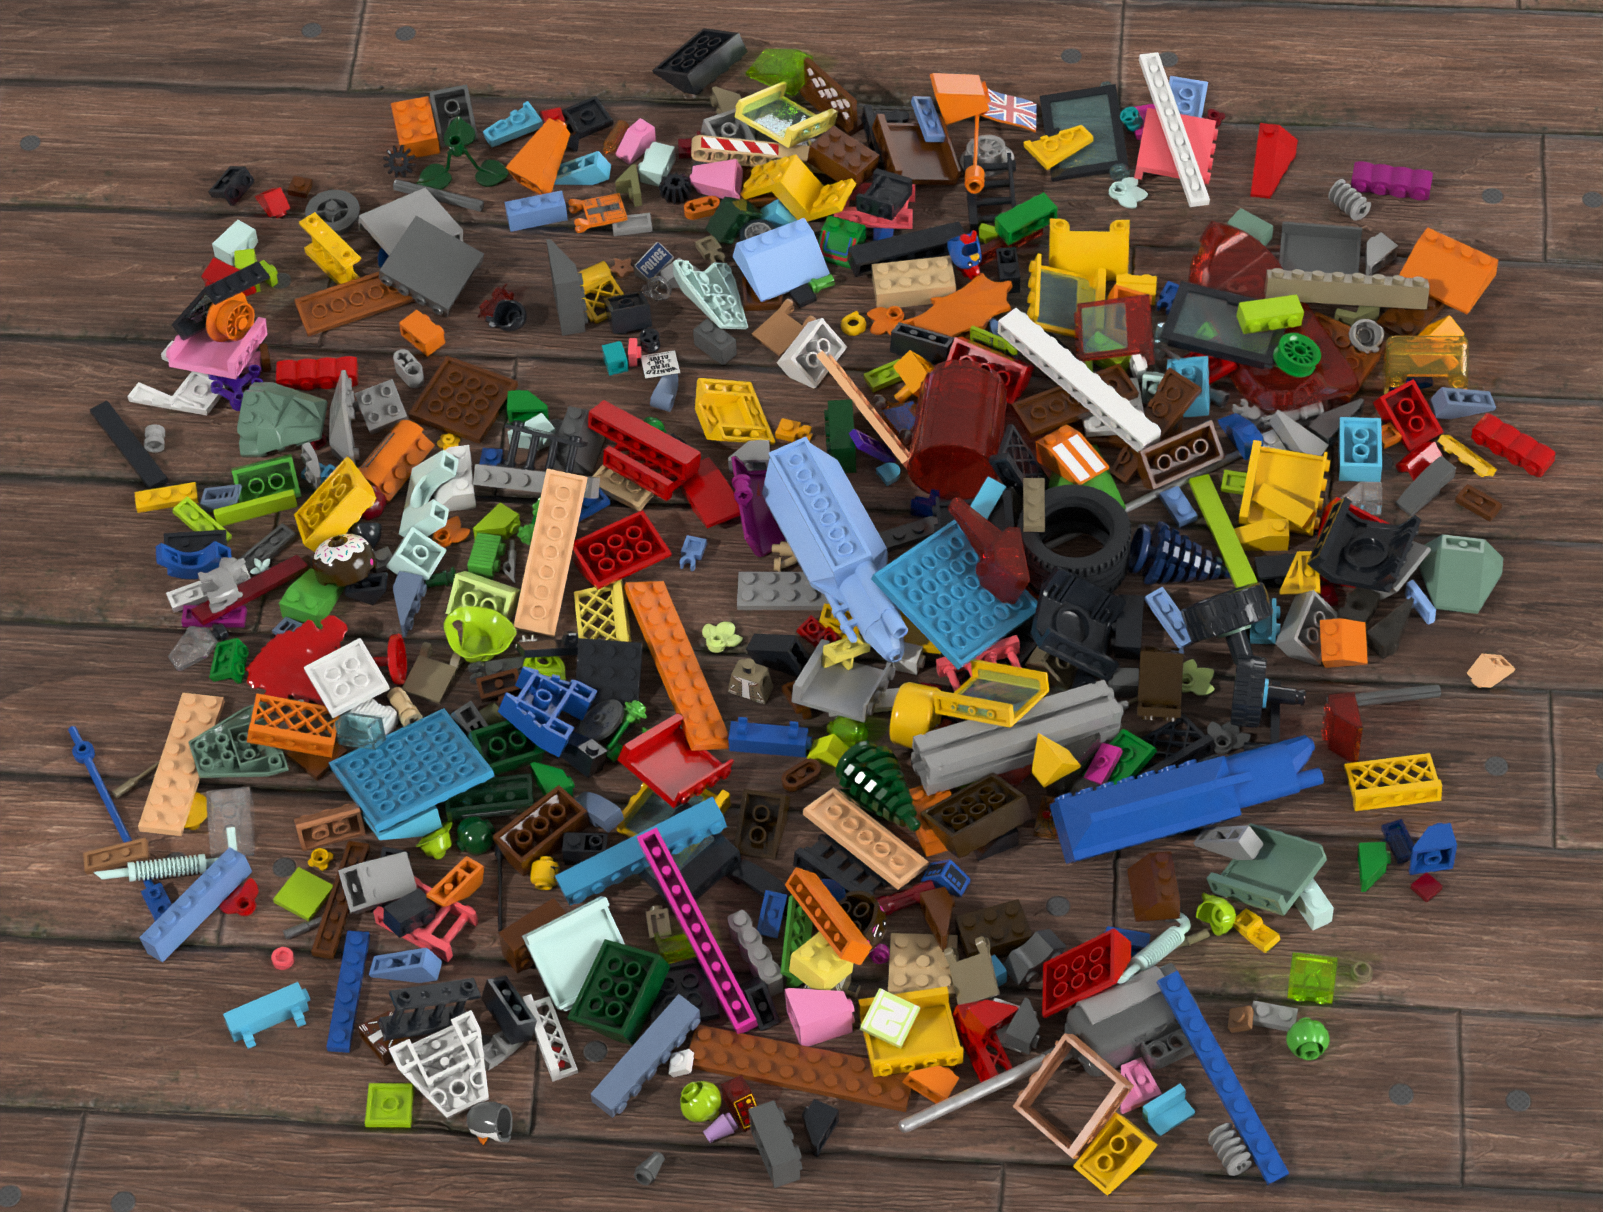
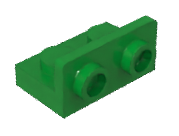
M238 638L218 642L209 678L213 682L232 678L237 684L242 683L249 654L248 647Z

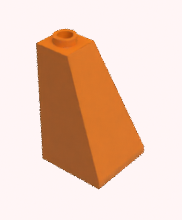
M549 118L506 166V169L517 183L539 195L552 193L570 137V132L567 130V125L559 119L554 121Z

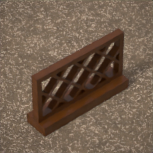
M809 57L805 58V86L800 89V95L820 113L831 108L838 111L835 126L847 135L852 136L863 129V123L857 118V100Z

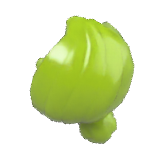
M1205 892L1202 893L1204 902L1198 906L1196 918L1205 923H1210L1212 932L1217 936L1227 933L1232 928L1236 919L1234 907L1224 898L1208 895Z

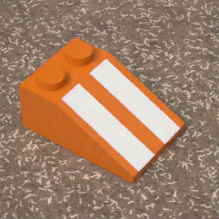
M1067 424L1036 441L1037 461L1074 485H1082L1109 469V465L1086 438Z

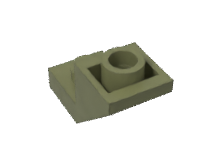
M1359 306L1357 313L1337 308L1335 320L1348 326H1352L1361 319H1370L1377 322L1380 307Z

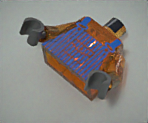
M876 394L871 401L875 404V410H882V419L905 447L911 443H921L928 431L927 419L934 416L931 407L926 406L919 409L913 401L892 403L886 401L882 395Z

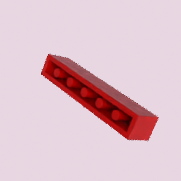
M603 400L589 411L588 428L674 475L686 480L700 468L701 452L611 403Z

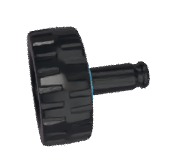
M1238 655L1230 724L1240 727L1258 728L1262 708H1266V702L1304 706L1306 690L1268 685L1269 679L1266 678L1267 659L1253 655Z

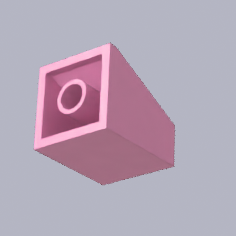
M785 989L787 1014L800 1045L809 1047L853 1032L852 1023H855L852 1012H854L852 1000L846 998L844 991Z

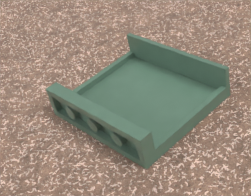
M1250 823L1249 826L1263 842L1258 855L1253 860L1233 859L1221 875L1211 872L1206 879L1214 894L1284 916L1327 861L1322 845L1317 842H1311L1298 836L1294 837L1281 831L1271 830L1262 825L1258 826Z

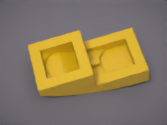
M1247 908L1236 916L1233 927L1262 952L1266 953L1281 940L1279 933L1264 925L1262 918Z

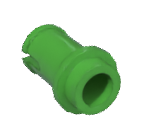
M828 274L818 279L812 278L808 282V286L817 294L820 290L835 286V282H831L834 281V278L831 274Z

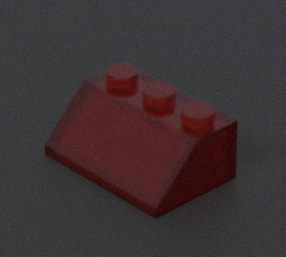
M1355 692L1328 695V703L1324 704L1325 716H1323L1324 728H1321L1322 740L1327 742L1329 750L1350 763L1358 762L1363 727Z

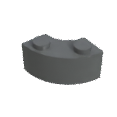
M1050 929L1036 931L1024 945L1011 951L1003 966L1007 970V974L1018 985L1027 982L1031 984L1043 973V963L1062 954L1067 946Z

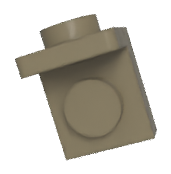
M663 905L649 907L650 911H646L649 939L672 935L668 908L663 909Z

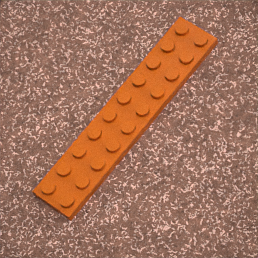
M664 581L626 582L624 590L676 714L679 713L684 717L681 727L691 751L729 749L728 731Z

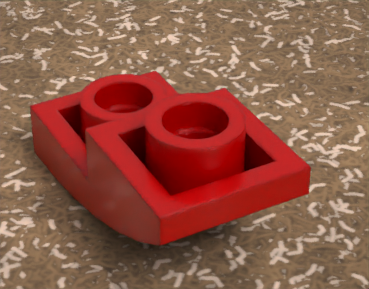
M812 615L796 630L800 636L815 647L818 646L821 639L828 640L830 643L842 639L829 626L825 628Z

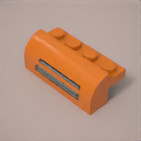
M409 420L397 422L359 468V471L368 483L379 487L381 492L384 493L386 504L391 501L411 476L412 468L419 465L435 446L422 433L424 429Z

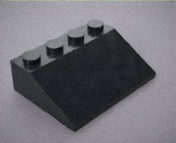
M703 28L652 71L653 74L680 91L697 95L708 84L715 82L719 75L727 72L731 65L740 61L742 56L748 51L739 33Z

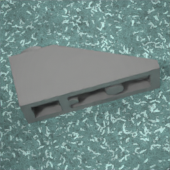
M1279 410L1276 411L1269 421L1287 451L1322 456L1328 447L1327 443Z
M1246 825L1204 827L1194 841V845L1235 860H1253L1258 855L1263 842L1252 828Z

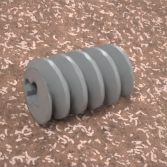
M1344 179L1338 180L1330 189L1329 200L1350 216L1351 219L1355 221L1360 220L1369 212L1371 202H1367V199L1362 197L1361 193H1356V189L1351 188V185L1346 183Z
M1225 1123L1209 1133L1208 1142L1213 1146V1150L1222 1161V1165L1227 1168V1173L1235 1176L1246 1171L1252 1165L1251 1161H1247L1251 1154L1244 1152L1246 1150L1245 1145H1239L1242 1141L1240 1137L1234 1138L1237 1132L1230 1130L1232 1124Z

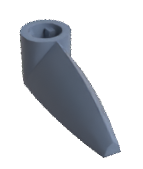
M678 374L661 377L651 396V407L671 412L678 389Z

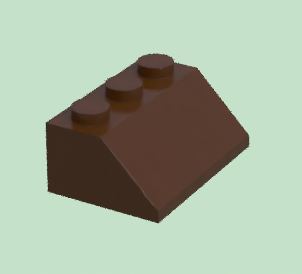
M1172 851L1148 853L1127 869L1135 922L1179 919L1180 897Z

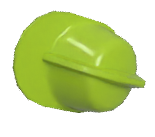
M451 821L443 822V827L423 836L416 847L420 846L428 857L433 856L436 860L441 859L445 856L446 850L452 846L449 830L453 823Z

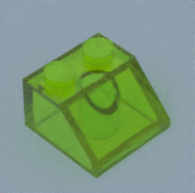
M1292 952L1287 998L1295 1001L1306 1000L1319 1004H1332L1338 958Z

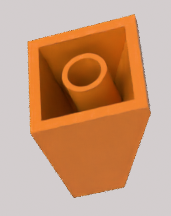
M930 74L934 94L947 125L990 111L988 105L991 102L986 82H981L979 75Z

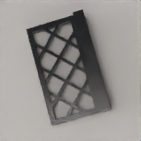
M1013 424L1007 425L997 455H991L988 462L1006 486V489L1011 490L1012 498L1022 511L1023 478H1032V476L1033 478H1045V490L1048 489L1050 479Z
M1182 714L1181 718H1176V721H1170L1141 738L1148 744L1153 745L1155 749L1156 745L1168 746L1167 752L1157 751L1143 767L1147 768V770L1137 774L1135 779H1138L1137 776L1155 770V773L1158 774V770L1164 767L1176 765V768H1179L1178 765L1186 761L1196 759L1198 763L1199 760L1215 754L1214 739L1209 734L1205 735L1191 720ZM1182 723L1187 726V730L1175 729L1176 726ZM1162 734L1170 735L1169 740H1158V737ZM1174 735L1185 736L1184 742L1173 741ZM1189 737L1199 738L1194 743L1188 742ZM1171 747L1183 748L1176 753L1170 752ZM1154 757L1165 758L1159 763H1153Z

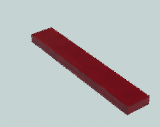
M295 555L237 585L238 591L242 592L243 596L223 610L212 613L208 600L191 609L192 615L204 626L302 575L309 570V566L298 555Z

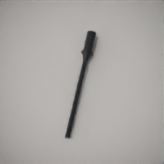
M495 842L494 855L498 861V931H502V860L504 855Z

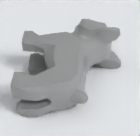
M223 557L218 568L208 573H198V578L202 583L200 584L201 591L204 596L207 595L212 613L223 610L243 596V593L238 591L235 581L244 580L249 576L241 569L246 562L244 558L237 560L235 557Z

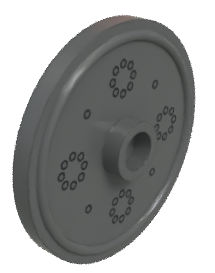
M613 699L596 704L587 712L584 719L580 720L577 733L589 737L596 742L606 738L620 725L624 717V707L619 701Z

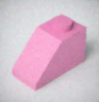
M641 118L627 129L617 149L616 156L631 165L645 153L647 148H650L652 142H656L655 127Z

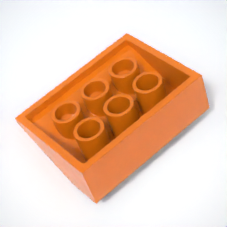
M1427 227L1415 244L1399 275L1405 278L1419 276L1428 279L1430 287L1428 297L1468 314L1496 276L1498 259Z

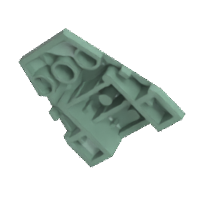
M254 382L249 390L244 391L237 425V432L240 435V455L242 457H263L269 451L277 449L280 452L285 450L286 446L292 444L299 446L321 439L328 402L273 382Z

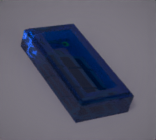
M1399 819L1381 825V831L1397 864L1410 861L1414 843L1403 820Z

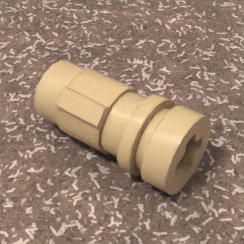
M395 687L389 691L387 697L397 712L398 719L403 727L423 718L401 687Z

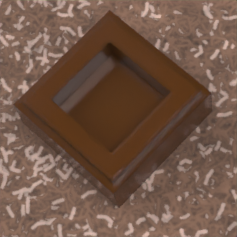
M266 343L259 344L264 372L271 371L268 345Z

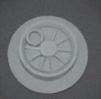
M995 135L978 136L977 164L1007 162V153H1011V158L1014 160L1013 152L1005 146V142L1000 137ZM974 138L968 142L966 150L960 157V166L963 170L964 156L972 155L973 161ZM1007 170L986 171L985 177L997 176Z

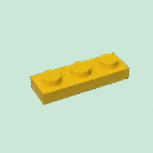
M1441 435L1437 441L1443 445L1442 449L1444 451L1457 455L1459 457L1458 461L1462 464L1475 468L1473 471L1479 476H1494L1497 471L1495 467L1452 436Z
M196 482L134 492L137 513L175 507L187 496L193 502L199 503Z

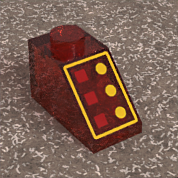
M741 1074L721 1084L723 1099L745 1133L750 1130L748 1109L758 1105L751 1089Z

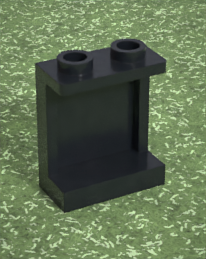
M876 168L873 172V183L865 194L858 193L856 196V211L892 221L912 195V178Z

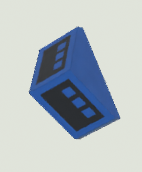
M951 859L930 863L921 879V882L931 880L935 888L946 887L948 893L960 898L970 883V878Z

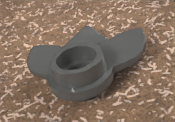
M1212 721L1207 728V734L1214 739V750L1219 754L1229 753L1232 749H1241L1244 747V742H1249L1250 734L1239 733V727L1231 725L1230 721L1222 726Z

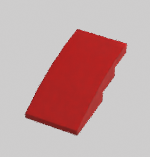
M709 457L701 460L698 472L680 487L683 495L690 502L692 511L708 529L740 516V509L735 500L733 490L717 466Z

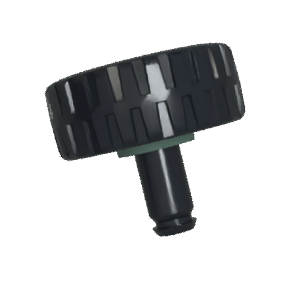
M1262 582L1247 584L1188 605L1181 610L1190 640L1198 642L1215 636L1217 639L1225 637L1235 665L1237 664L1238 655H1253L1245 629L1250 628L1251 624L1268 618L1273 614L1269 595Z

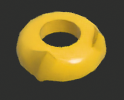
M857 311L848 314L841 321L842 331L849 336L860 335L866 330L865 318L859 315ZM857 320L859 323L856 326H850L848 322Z

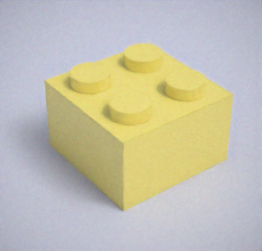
M819 931L791 954L789 971L811 989L831 990L852 973L854 963L840 959Z

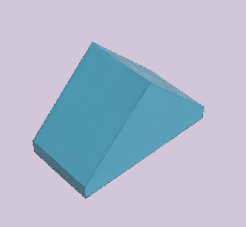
M779 199L761 208L758 218L769 221L775 228L797 221Z

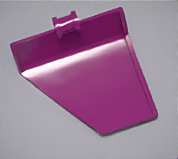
M737 456L731 457L734 472L732 485L735 489L734 497L740 509L744 538L754 554L758 557H763L772 552V544H780L781 541L787 542L762 495L767 470L748 471L744 463ZM758 481L761 496H757Z

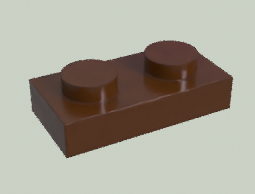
M1469 484L1455 498L1456 503L1489 522L1502 509V503Z

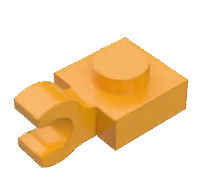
M782 418L775 432L776 439L790 442L796 441L797 438L807 437L811 441L813 436L810 433L812 427L808 425L801 427V422Z

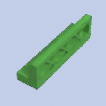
M793 895L789 896L780 973L787 976L786 986L790 988H796L804 983L789 971L790 959L793 952L811 939L813 924L801 906L795 908L796 904L799 905Z

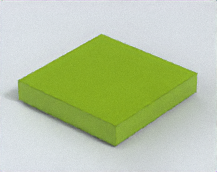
M298 867L273 898V901L280 907L309 922L329 898L333 885Z
M369 1083L365 1126L411 1128L415 1086L412 1083Z

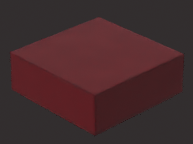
M1426 872L1411 884L1410 889L1425 902H1428L1442 890V885Z

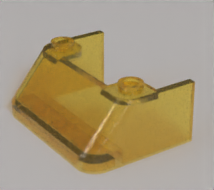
M1463 336L1389 337L1386 340L1382 368L1383 395L1388 393L1389 387H1400L1405 384L1407 377H1447L1450 386L1467 389L1469 369L1468 339Z

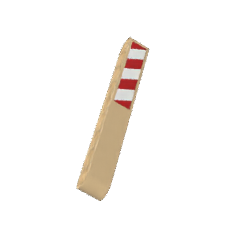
M697 135L692 138L691 157L695 161L714 163L737 159L740 166L755 167L756 165H763L772 160L775 161L785 156L788 157L796 154L812 173L825 174L807 162L810 146L794 145L788 148L776 142Z

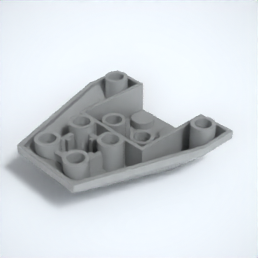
M341 370L329 409V443L332 455L341 461L348 456L356 465V460H360L359 448H355L351 421L356 420V412H360V407L354 397L351 378H348L346 370Z

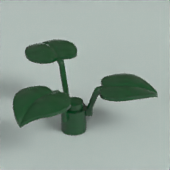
M457 116L444 134V143L449 147L446 168L444 169L441 164L428 165L421 172L416 184L439 190L447 187L452 180L451 175L448 173L452 155L460 157L465 154L473 166L479 170L475 174L476 181L485 187L494 186L504 181L508 177V171L502 163L492 159L483 161L481 167L477 165L468 153L467 148H465V146L474 141L476 136L475 130L460 116Z

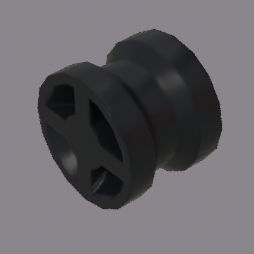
M648 328L640 333V346L643 352L652 354L660 349V337L657 330Z

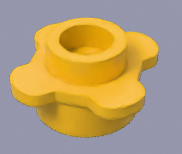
M317 848L311 853L308 865L310 867H318L321 871H324L328 868L329 861L333 860V854L323 848Z

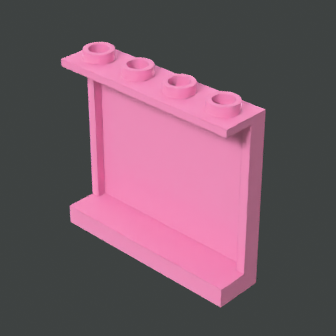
M201 314V315H199V316H197V317H195V318H193V319H191V320L194 321L195 323H198V322L201 321V316H202L203 314ZM258 317L245 337L238 341L229 339L225 342H216L209 337L207 330L184 341L177 335L172 345L166 351L169 367L237 379L258 349L259 344L267 336L266 318Z

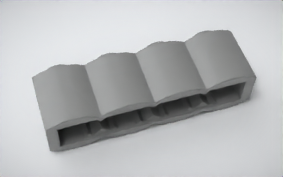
M744 910L729 915L728 927L730 938L734 944L739 946L741 957L749 963L751 974L765 981L771 997L783 992L781 968L772 961V954L768 947L762 944L760 933L752 927L750 916Z

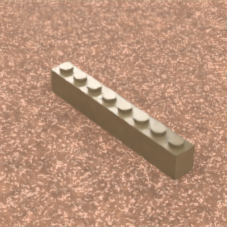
M1274 268L1272 270L1267 269L1264 292L1265 299L1297 294L1300 302L1427 310L1430 287L1428 279L1419 276L1405 278L1400 275L1387 277L1381 274L1371 276L1362 273H1324L1318 270L1304 272L1300 269L1287 271Z

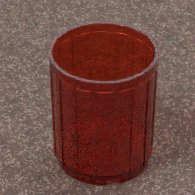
M949 360L935 365L934 370L927 372L923 382H921L907 472L911 481L925 493L946 500L975 499L987 477L998 480V475L988 461L991 455H997L1003 439L1007 389H1005L1003 379L995 370L991 369L990 372L982 368V363L975 361Z

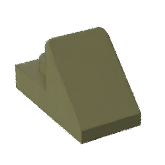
M632 164L615 181L616 193H628L629 199H633L634 207L642 206L636 164Z

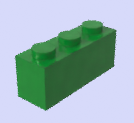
M1043 192L995 217V231L1007 245H1010L1049 225L1050 219H1057L1058 207Z

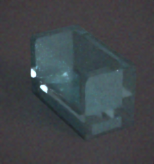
M345 712L335 721L339 745L375 750L386 740L382 717Z

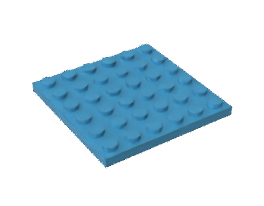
M957 518L873 574L871 578L958 670L1034 617L1038 602Z
M444 708L329 762L335 776L356 805L359 806L361 812L376 832L386 830L400 821L407 820L409 817L425 811L440 802H444L459 793L465 792L471 787L484 783L495 776L492 768Z

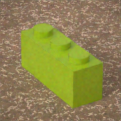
M1296 294L1240 302L1236 317L1243 334L1301 326L1304 311Z

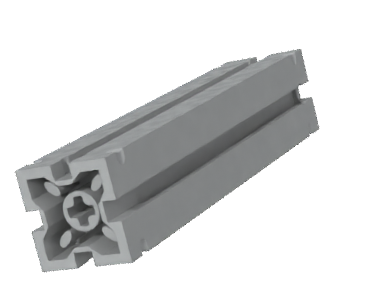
M1101 680L1095 684H1087L1042 698L1011 728L967 720L927 732L925 735L913 736L912 748L914 752L911 753V765L916 775L920 776L921 784L927 796L937 791L942 792L978 781L992 772L998 775L1033 764L1038 733L1068 749L1070 753L1104 743L1106 740H1113L1119 733V729H1121L1123 710L1129 708L1127 700L1117 703L1116 699H1114L1113 689L1108 687L1105 680ZM1026 703L1014 706L1013 711L1018 712Z

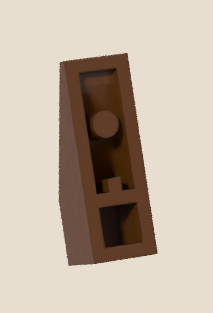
M946 887L920 892V910L942 952L948 946L953 908L955 907L954 897L952 894L949 895Z

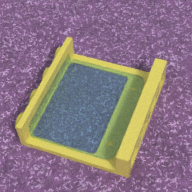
M783 81L738 100L734 116L790 148L829 130L835 125L838 111L831 108L820 114H814L784 97L787 82Z

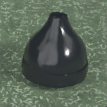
M360 523L350 527L351 534L366 539L374 550L381 539L382 527L380 523Z

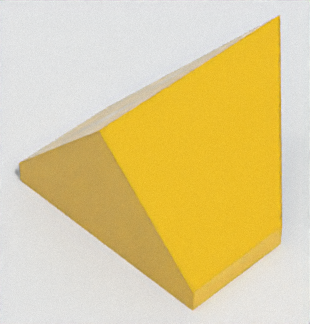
M1038 733L1032 773L1045 788L1079 769L1081 765L1068 749Z

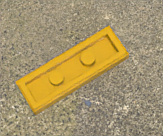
M1265 483L1262 484L1252 499L1254 503L1283 519H1289L1290 523L1303 530L1315 515L1313 509Z

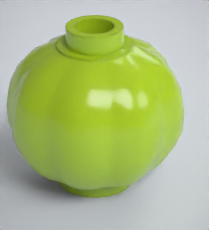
M707 1081L691 1082L684 1087L681 1092L680 1106L683 1115L689 1121H713L718 1117L721 1106V1094L713 1083Z

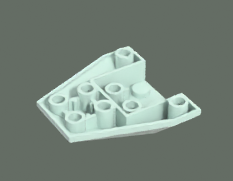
M675 260L673 262V275L682 292L720 329L746 330L748 328L736 280L727 263L714 262L702 272L694 271L689 261Z

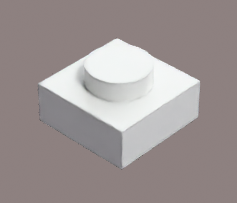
M687 1049L671 1053L668 1074L672 1077L691 1073L694 1052Z

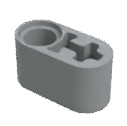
M401 349L396 351L393 355L396 373L409 387H421L425 381L422 365L408 350Z

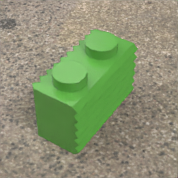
M477 532L467 564L468 572L490 578L491 580L494 578L495 572L500 570V555L504 556L506 544L503 543L502 536Z

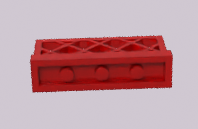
M619 444L613 448L608 446L604 449L603 465L665 501L671 499L672 492L698 472V470L684 480L671 472H664L662 467L654 463H648L647 459L638 454H632V451ZM620 451H628L629 454L625 455ZM635 460H644L645 463L641 464ZM651 469H660L661 473H657ZM667 478H676L677 480L673 482Z

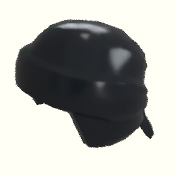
M503 299L497 303L493 317L486 316L485 321L489 323V328H500L506 332L517 331L524 326L527 320V312L525 307L518 301Z

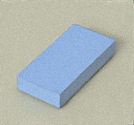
M1414 580L1407 582L1406 598L1426 624L1433 623L1436 615L1435 607Z

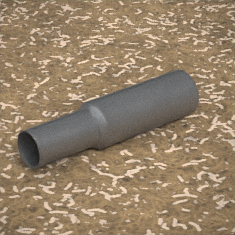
M318 917L309 922H303L283 930L286 940L319 926L322 919Z

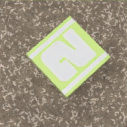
M879 988L860 1030L901 1049L919 1013L920 1007Z

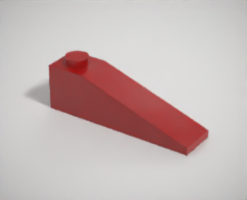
M1260 123L1250 197L1270 199L1279 185L1283 174L1287 172L1291 161L1296 157L1298 140L1280 125Z

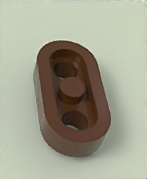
M809 758L786 770L781 777L783 788L787 791L795 792L817 780L821 775L820 763L815 759Z

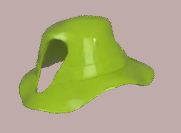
M457 607L448 614L444 621V631L449 645L455 653L470 663L479 661L484 663L491 660L496 654L505 651L517 634L513 624L503 614L485 607ZM457 620L462 622V645L460 644L458 631L452 625Z

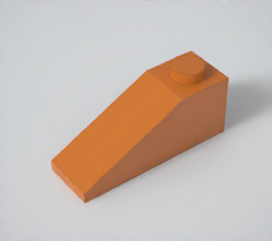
M466 856L426 894V897L442 907L470 897L483 884L484 866Z

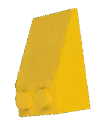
M1115 1112L1073 1167L1108 1196L1146 1161L1158 1144L1127 1118Z

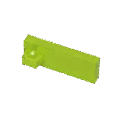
M188 496L173 508V514L193 531L225 530ZM227 531V542L232 539V535Z

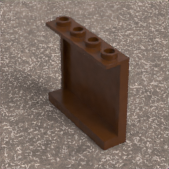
M877 114L872 130L886 171L912 178V184L956 185L958 178L962 174V168L958 164L957 153L953 149L952 139L948 135L947 124L944 123L942 115H939V120L946 136L944 142H925L919 123H887L884 114Z

